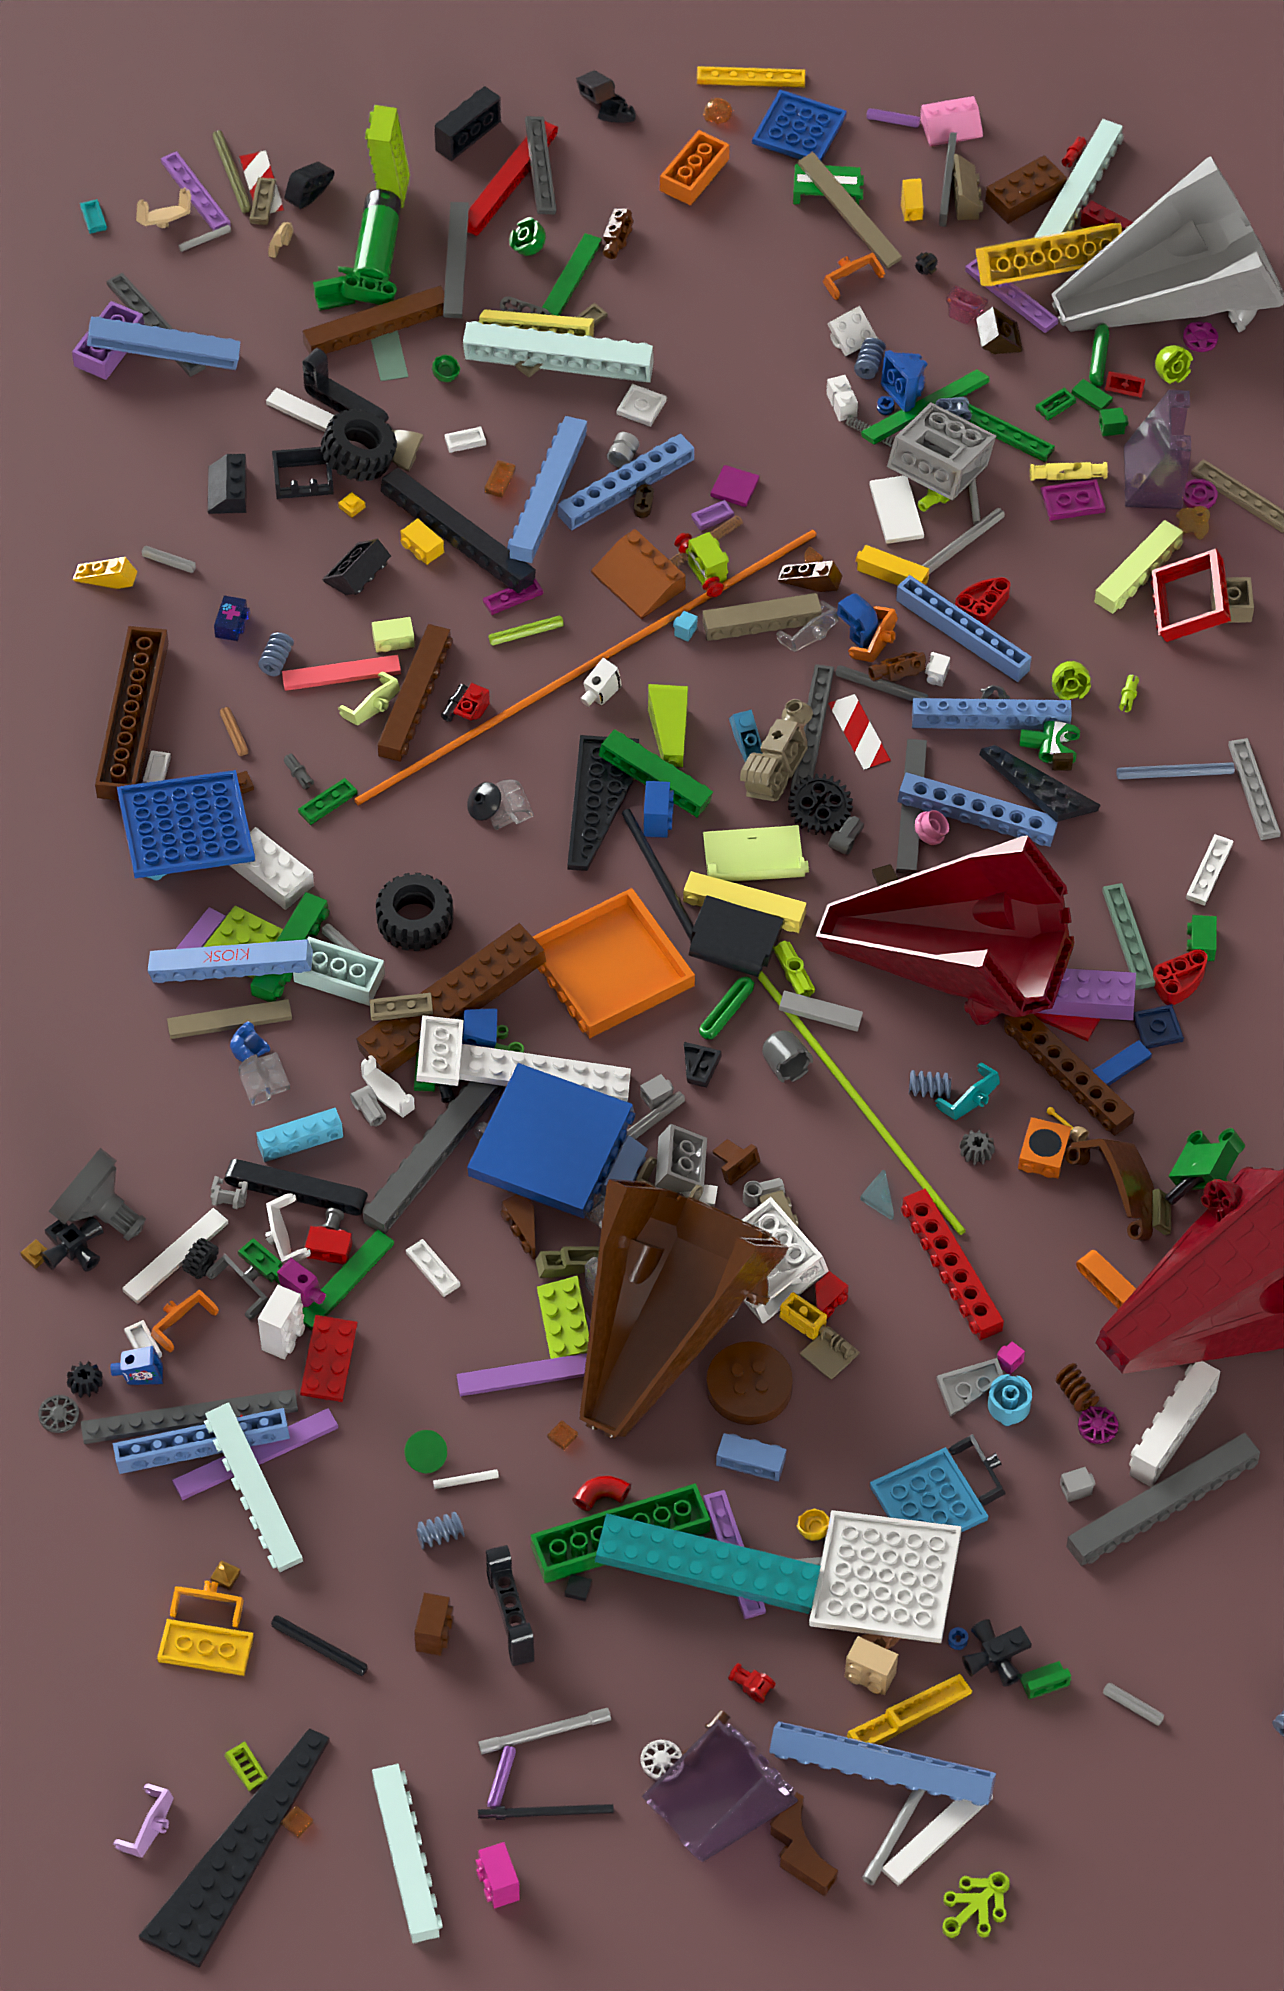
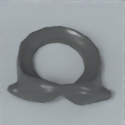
M990 685L985 689H981V692H983L981 699L989 698L994 690L998 691L999 699L1010 698L1000 686Z

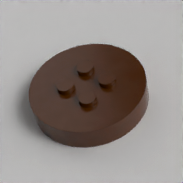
M754 1341L738 1342L722 1349L711 1361L707 1372V1395L714 1409L724 1418L743 1425L762 1424L777 1417L788 1405L792 1394L793 1377L789 1363L773 1347Z

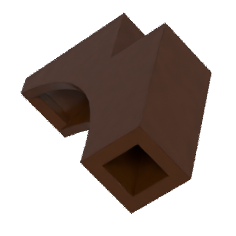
M796 1792L792 1798L788 1797L786 1799L782 1812L775 1814L770 1821V1835L786 1845L779 1854L780 1867L825 1897L837 1881L838 1870L824 1861L810 1845L804 1833L801 1820L804 1796Z

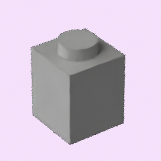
M660 1074L640 1085V1096L650 1110L653 1111L673 1095L674 1088L672 1083Z
M1086 1467L1061 1474L1060 1486L1067 1502L1092 1495L1095 1480L1093 1475L1088 1473Z

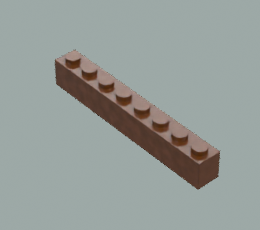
M439 285L303 330V343L309 354L315 348H319L327 354L443 316L445 291Z
M431 624L427 625L378 742V756L401 762L403 755H407L409 750L408 743L415 736V726L420 724L421 712L427 707V697L433 693L434 681L439 678L440 666L445 663L447 658V649L452 647L453 638H451L450 629Z

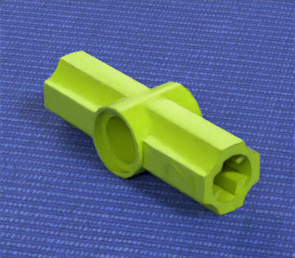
M780 942L774 947V952L785 971V978L791 982L796 994L810 997L815 993V988L804 969L803 960L797 956L790 942Z

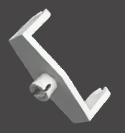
M372 1055L368 1056V1061L364 1059L361 1063L363 1079L372 1087L380 1102L403 1118L415 1109L414 1097L411 1094L406 1095L396 1081L376 1068V1059Z
M292 1193L285 1194L266 1203L271 1231L266 1232V1237H268L266 1239L269 1244H276L281 1262L286 1263L290 1258L298 1262L311 1255L310 1249L307 1250V1248L291 1253L289 1236L280 1208L296 1200V1196Z

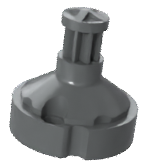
M102 1148L96 1152L49 1210L52 1215L64 1224L68 1220L75 1222L97 1216L104 1223L108 1222L123 1234V1238L127 1241L139 1235L146 1220L144 1216H139L124 1204L125 1201L115 1193L116 1167L114 1164L117 1160Z

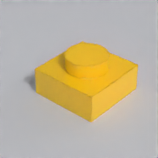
M353 492L338 503L339 508L351 518L366 507L365 502Z

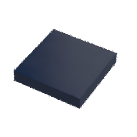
M1172 1004L1134 1012L1133 1020L1141 1043L1147 1049L1184 1041Z

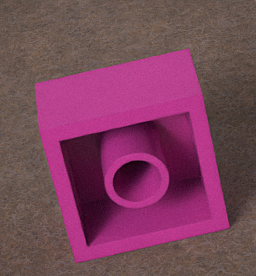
M502 1842L478 1850L479 1859L475 1860L477 1865L476 1872L479 1881H483L485 1887L483 1891L487 1902L491 1901L495 1909L520 1900L519 1881L505 1843Z

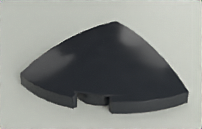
M615 93L616 96L602 102L597 119L603 121L625 123L635 121L636 113L631 105L630 109L628 108V104L623 97Z

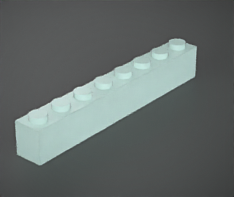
M228 1402L205 1413L207 1418L204 1421L209 1433L213 1431L216 1437L213 1440L217 1451H222L225 1456L222 1462L226 1470H231L234 1475L231 1481L236 1491L240 1489L244 1496L240 1500L245 1510L250 1509L253 1515L249 1519L254 1529L259 1528L262 1534L258 1538L263 1549L268 1547L271 1555L268 1556L272 1568L277 1567L280 1573L303 1562L300 1551L230 1403Z
M399 1764L373 1769L375 1790L412 1943L439 1937V1929L442 1928L440 1914L435 1915L434 1908L437 1907L435 1894H430L429 1887H432L430 1873L425 1874L424 1866H427L426 1856L424 1852L420 1853L419 1850L422 1840L420 1832L415 1833L414 1825H417L415 1812H410L409 1809L412 1799L410 1791L405 1792L404 1785L407 1784L405 1771L400 1772Z

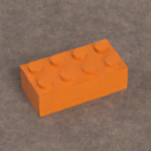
M698 130L660 175V191L691 206L728 162L730 144Z

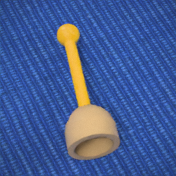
M1053 1107L1047 1109L1048 1115H1053L1061 1123L1071 1127V1138L1075 1142L1087 1139L1089 1135L1088 1130L1082 1126L1073 1127L1059 1116Z

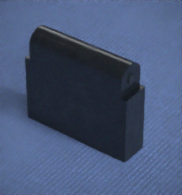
M706 895L692 930L689 956L759 978L763 966L768 967L774 947L781 934L784 919Z

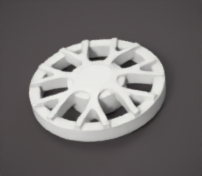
M656 1740L649 1743L643 1749L641 1766L649 1777L661 1781L669 1780L675 1777L681 1770L683 1763L682 1753L674 1743L667 1740ZM657 1745H664V1751H659ZM670 1748L676 1751L672 1755H669L667 1752ZM652 1749L656 1753L652 1756L646 1752ZM671 1759H679V1765L670 1763ZM653 1760V1764L646 1766L644 1761ZM655 1767L661 1770L659 1775L652 1773ZM670 1767L673 1772L667 1775L665 1769Z

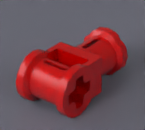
M740 1663L733 1667L728 1677L729 1681H735L742 1685L743 1692L758 1703H764L766 1700L765 1696L769 1690L774 1689L776 1686L774 1680L768 1675L759 1673L756 1670H753L751 1673L742 1668Z

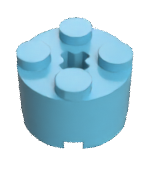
M1004 1374L997 1377L992 1382L989 1390L988 1410L994 1419L1005 1426L1023 1421L1030 1412L1032 1388L1026 1379L1018 1375L1015 1377L1009 1376L1010 1374Z

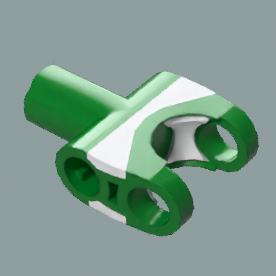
M1047 721L1044 723L1043 732L1022 729L1019 746L1040 749L1039 759L1051 764L1053 753H1073L1074 763L1077 758L1076 752L1063 746L1062 743L1079 739L1080 729L1064 722Z

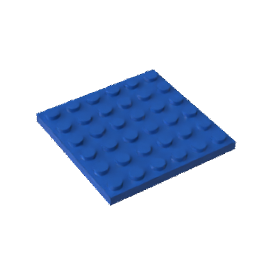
M236 770L117 787L134 878L255 861Z

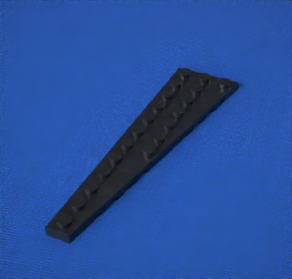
M310 1728L306 1731L139 1934L140 1940L200 1968L329 1743L328 1736Z

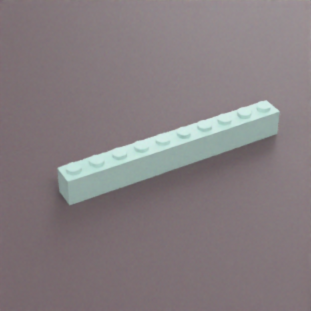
M1102 119L1034 238L1072 231L1075 223L1074 220L1080 217L1082 206H1086L1089 194H1093L1096 182L1101 180L1103 170L1109 166L1110 157H1114L1117 145H1121L1123 141L1122 125Z

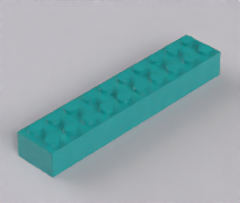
M606 1514L595 1558L597 1563L736 1597L739 1596L757 1602L760 1601L765 1604L809 1614L812 1608L821 1568L820 1565Z

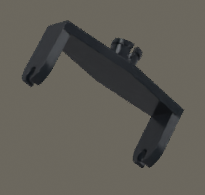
M972 1434L953 1444L948 1450L951 1455H956L973 1445L975 1446L997 1486L978 1498L981 1505L985 1506L1006 1494L993 1471L994 1468L1001 1466L1002 1463L996 1453L986 1458Z

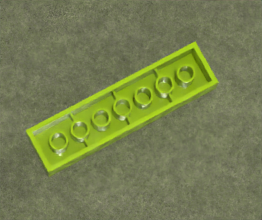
M375 105L374 111H371L369 115V123L371 124L370 129H366L365 139L368 140L367 148H370L369 156L371 157V165H373V173H375L374 181L377 182L376 190L384 189L395 193L401 200V208H404L410 171L397 108Z

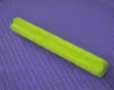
M560 615L490 634L489 642L491 645H497L562 627L564 622Z

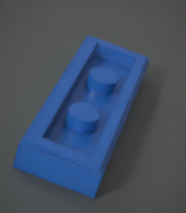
M1138 1040L1092 1071L1109 1086L1152 1057V1053Z

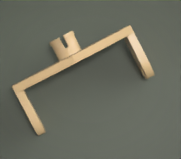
M182 188L180 190L179 205L156 209L148 212V203L146 201L143 202V199L139 200L137 203L136 221L144 226L157 224L160 228H166L169 226L168 222L190 214L191 193L189 189Z

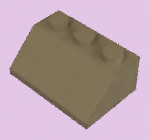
M954 154L952 183L957 220H978L979 213L983 212V202L979 201V198H981V187H977V184H979V173H976L975 165L959 154Z

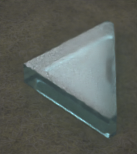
M882 1170L860 1196V1200L892 1220L894 1212L886 1171Z

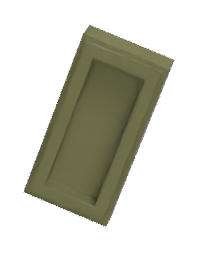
M1158 1188L1153 1190L1152 1227L1163 1235H1168L1171 1233V1204L1165 1198L1167 1194Z

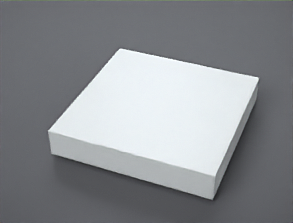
M632 384L617 409V415L651 427L667 401V396Z

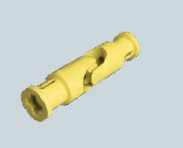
M1091 462L1046 463V465L1039 466L1030 464V481H1034V479H1046L1047 481L1085 480L1092 477L1107 479L1108 475L1107 462H1103V464H1091Z

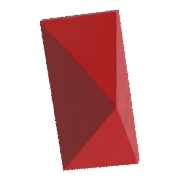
M1109 371L1105 390L1142 398L1146 379L1131 374Z

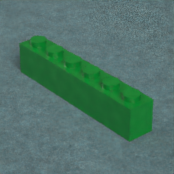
M614 729L601 744L598 756L646 785V781L670 782V790H674V804L696 818L699 817L710 803L713 791L706 785H702L694 780L690 775L667 763L657 754H653L641 744L629 739L625 734Z
M305 892L276 942L307 940L308 937L313 938L317 936L322 921H326L329 916L330 910L328 909L327 900ZM293 973L255 976L250 984L252 996L267 1002L276 1001L277 997L280 998L282 996L286 982H290Z

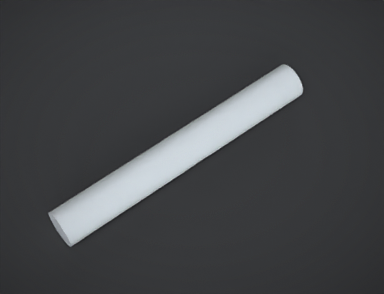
M496 1469L434 1480L433 1484L434 1489L495 1479L499 1478Z

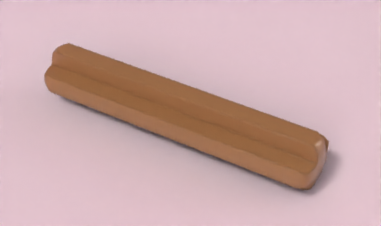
M230 708L220 709V715L238 755H247V745Z

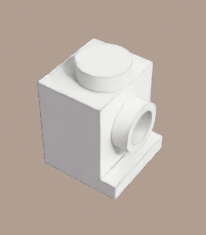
M934 652L931 653L930 663L928 662L925 674H928L927 682L929 684L943 686L950 667V657Z

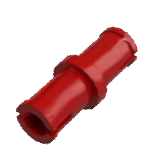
M1078 136L1073 145L1069 146L1067 154L1061 160L1063 166L1067 167L1068 165V168H1070L1074 161L1081 156V151L1087 144L1086 138Z

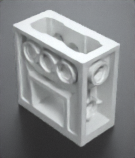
M771 1197L742 1219L770 1233L769 1238L772 1236L776 1237L781 1241L780 1244L789 1247L785 1257L767 1276L769 1282V1302L766 1305H755L747 1302L746 1299L744 1300V1303L763 1324L780 1311L781 1304L792 1292L800 1295L829 1272L822 1254Z

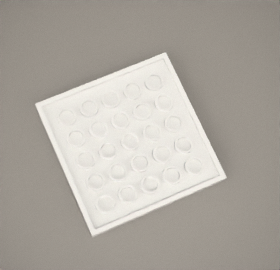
M831 1510L809 1621L810 1626L941 1643L961 1537V1526Z

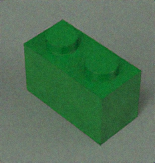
M1192 915L1191 923H1187V935H1190V940L1187 939L1186 951L1202 950L1208 956L1207 961H1215L1217 916Z

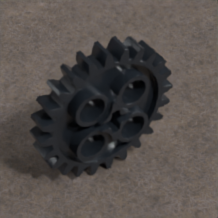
M816 773L814 779L808 775L807 781L801 778L800 785L795 783L794 790L791 789L788 803H790L788 810H791L790 817H796L795 824L801 822L800 829L806 826L808 827V833L814 829L815 835L818 834L819 830H822L823 835H825L826 830L834 833V827L838 830L841 829V824L844 825L848 817L851 816L853 799L849 798L851 792L846 791V785L840 787V779L834 782V776L826 779V774H823L822 778H819ZM815 790H820L823 793H816ZM835 801V802H837L838 804H837V805H833V804H831L830 802ZM802 804H809L810 807H805ZM819 815H824L827 818H820Z

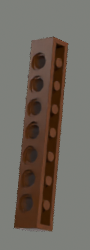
M1027 1014L1022 1017L1007 1015L1005 1017L1004 1030L1006 1034L1013 1037L1023 1050L1028 1051L1032 1055L1033 1060L1038 1064L1040 1063L1046 1069L1049 1076L1054 1077L1064 1090H1068L1073 1095L1078 1104H1082L1093 1118L1100 1121L1106 1131H1110L1116 1136L1133 1123L1135 1112L1034 1014Z

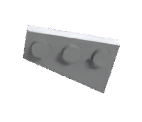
M997 1358L937 1375L936 1380L950 1417L989 1391L992 1382L997 1377L1003 1375Z

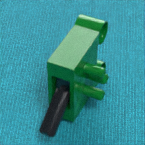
M1228 1128L1221 1132L1218 1137L1219 1143H1211L1201 1130L1194 1131L1188 1136L1187 1144L1168 1176L1176 1186L1165 1197L1171 1205L1177 1203L1190 1190L1204 1189L1206 1184L1214 1179L1228 1181L1226 1177L1238 1155L1245 1148V1143L1233 1128Z

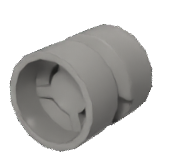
M618 433L614 444L607 454L608 461L619 468L626 463H630L639 447L638 439L631 433Z

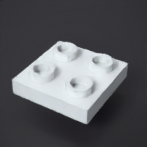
M860 306L827 324L832 332L831 340L837 348H841L845 357L860 349L865 339L877 338Z

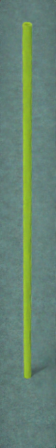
M761 971L758 978L759 981L780 1006L781 994L763 971ZM784 1012L922 1189L926 1188L935 1205L959 1235H962L966 1231L800 1018L797 1015Z

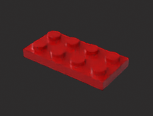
M315 1315L300 1391L301 1396L343 1402L358 1322Z

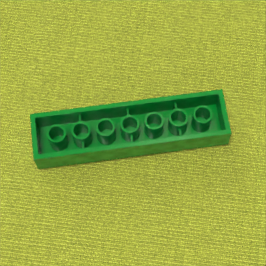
M694 1483L530 1534L531 1549L543 1581L546 1584L568 1577L571 1574H578L605 1565L595 1562L606 1514L697 1536L710 1532L711 1520L698 1487Z

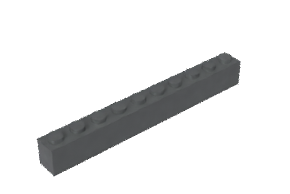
M474 1081L464 1085L460 1090L459 1096L449 1103L446 1112L438 1116L432 1129H428L425 1132L423 1140L413 1147L410 1156L402 1160L395 1174L392 1173L383 1189L380 1188L376 1192L374 1200L366 1204L362 1212L364 1224L386 1234L501 1093L504 1086Z
M1243 1433L1068 1536L1066 1547L1081 1566L1086 1563L1091 1564L1103 1553L1112 1552L1120 1543H1127L1132 1540L1135 1534L1141 1531L1146 1532L1157 1521L1162 1522L1166 1520L1174 1511L1183 1510L1191 1501L1200 1500L1208 1491L1217 1490L1225 1481L1229 1479L1234 1480L1242 1471L1254 1468L1258 1464L1260 1451L1246 1433Z

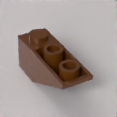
M834 561L783 565L778 582L818 592L838 591L843 575Z
M516 1194L502 1201L500 1213L505 1222L508 1221L511 1225L510 1228L514 1237H519L523 1251L526 1254L529 1253L532 1259H535L534 1206L529 1198Z

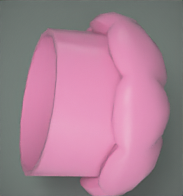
M939 811L922 812L915 820V831L923 842L929 845H937L944 840L945 835L949 832V823Z

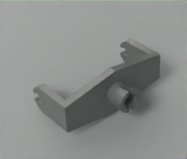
M224 1254L207 1271L206 1276L210 1280L214 1279L230 1265L260 1296L245 1313V1316L251 1320L264 1309L269 1300L253 1283L260 1274L252 1266L243 1273Z

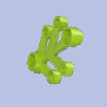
M995 1872L988 1878L962 1877L959 1881V1888L963 1892H969L972 1887L986 1889L982 1893H955L948 1891L944 1894L943 1902L948 1907H953L956 1903L970 1904L956 1918L949 1917L944 1920L943 1933L950 1938L958 1936L961 1926L979 1909L977 1934L980 1937L989 1936L991 1926L988 1923V1900L993 1895L995 1908L992 1918L996 1922H1003L1006 1918L1003 1893L1007 1892L1010 1885L1007 1875L1002 1872ZM967 1881L970 1883V1886L965 1887L962 1883ZM1001 1882L1002 1886L997 1887L994 1883ZM949 1896H951V1897H953L955 1900L952 1901V1902H949L946 1898L949 1897ZM1002 1912L1003 1916L998 1917L995 1915V1913ZM954 1927L955 1931L949 1932L947 1928ZM986 1927L988 1931L982 1932L980 1928Z

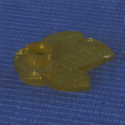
M1206 507L1183 508L1176 514V517L1181 520L1178 528L1183 531V534L1194 531L1195 536L1201 540L1208 533L1209 524L1207 521L1210 518V512Z

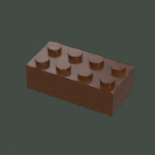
M1043 155L987 186L985 202L1009 224L1059 196L1066 184L1067 177Z

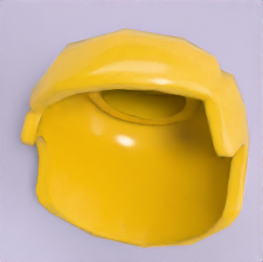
M811 1509L798 1517V1524L796 1526L799 1533L805 1539L817 1541L827 1535L830 1519L825 1512Z

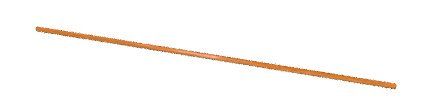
M814 530L809 531L722 583L724 585L722 592L817 536ZM706 593L700 595L354 799L355 803L359 806L597 666L602 658L609 659L672 622L677 616L680 617L683 611L689 612L712 597H708Z

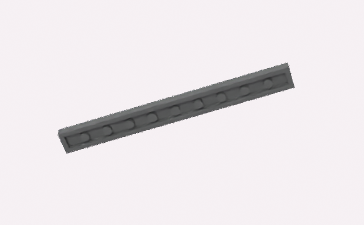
M295 1389L81 1421L84 1444L203 1425L205 1424L204 1421L207 1420L205 1413L228 1402L236 1418L240 1417V1415L247 1416L284 1408L285 1413L298 1412Z

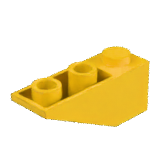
M126 557L79 564L73 580L120 589L132 587L138 571Z

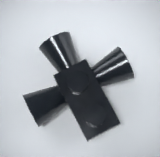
M93 1216L80 1229L73 1223L70 1225L64 1224L58 1219L45 1229V1234L56 1246L41 1252L43 1261L50 1269L54 1270L67 1256L71 1261L77 1258L85 1272L92 1270L99 1263L100 1256L88 1249L87 1241L103 1234V1228Z
M989 1619L975 1624L971 1632L982 1643V1648L979 1653L962 1656V1662L967 1673L972 1677L987 1666L991 1673L998 1670L1004 1687L1015 1684L1021 1679L1022 1674L1011 1663V1658L1031 1648L1032 1645L1022 1626L996 1637Z

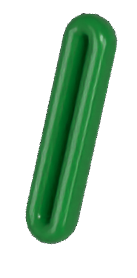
M1107 324L1097 326L1094 333L1089 381L1097 387L1102 386L1104 382L1109 343V327Z
M750 977L739 978L699 1027V1033L702 1038L706 1040L714 1039L752 993L754 982Z

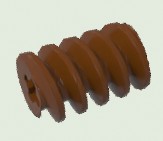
M1071 1363L1057 1374L1055 1381L1060 1385V1389L1064 1391V1395L1069 1398V1402L1074 1405L1073 1408L1077 1412H1082L1091 1406H1095L1099 1401V1397H1093L1095 1391L1093 1389L1089 1390L1091 1387L1090 1383L1084 1384L1086 1377H1079L1082 1374L1081 1370H1075L1077 1364Z

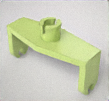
M380 672L378 674L381 677L379 680L384 685L371 692L354 711L341 705L338 708L340 710L339 714L344 719L358 726L380 711L384 712V709L387 710L392 698L401 690L398 680L385 672Z

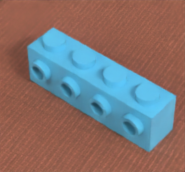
M332 1108L257 1132V1143L264 1162L342 1138V1122L336 1108Z

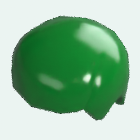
M444 354L435 358L432 364V372L437 380L445 383L452 382L458 377L460 366L453 356Z

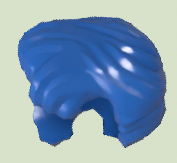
M249 1021L240 1026L231 1039V1051L234 1057L243 1063H251L258 1059L259 1056L270 1051L269 1044L255 1032L254 1025Z

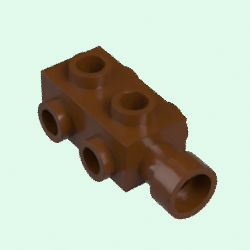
M614 209L612 216L609 218L608 226L603 233V239L607 244L603 250V255L608 259H616L619 249H623L627 245L626 239L633 230L632 224L634 222L632 212L629 209Z
M913 651L903 653L894 658H886L880 662L881 665L875 664L868 667L869 677L872 681L885 677L892 682L902 680V677L916 676L919 672L926 670V656L923 652Z

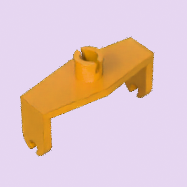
M205 1581L204 1590L175 1586L170 1609L171 1617H176L180 1595L183 1594L209 1600L236 1603L233 1627L238 1628L244 1603L242 1597L217 1593L219 1583L213 1581L212 1583Z

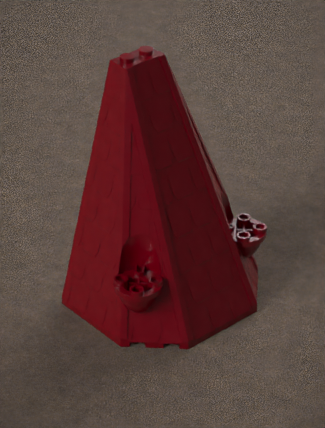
M1028 835L829 903L816 934V937L826 950L936 990L968 998V1001L964 1004V1009L970 1014L976 1025H986L1000 1013L1012 1017H1022L1027 1014L1052 1009L1075 944L1074 936H1069L1068 923H1072L1070 907L1065 908L1064 895L1068 894L1067 886Z
M1245 1167L1231 1181L1214 1179L1206 1184L1204 1195L1201 1197V1203L1208 1209L1192 1224L1100 1330L1095 1343L1122 1374L1284 1348V1169L1274 1170V1168L1264 1167L1253 1169V1167Z

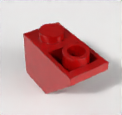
M471 683L453 713L469 720L481 718L490 704L489 689Z
M831 1271L826 1273L815 1284V1307L825 1313L828 1319L833 1314L834 1309L838 1305H843L848 1299V1285Z

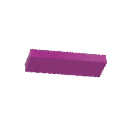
M535 578L533 584L519 594L510 588H506L483 598V603L490 614L494 615L542 595L543 589Z

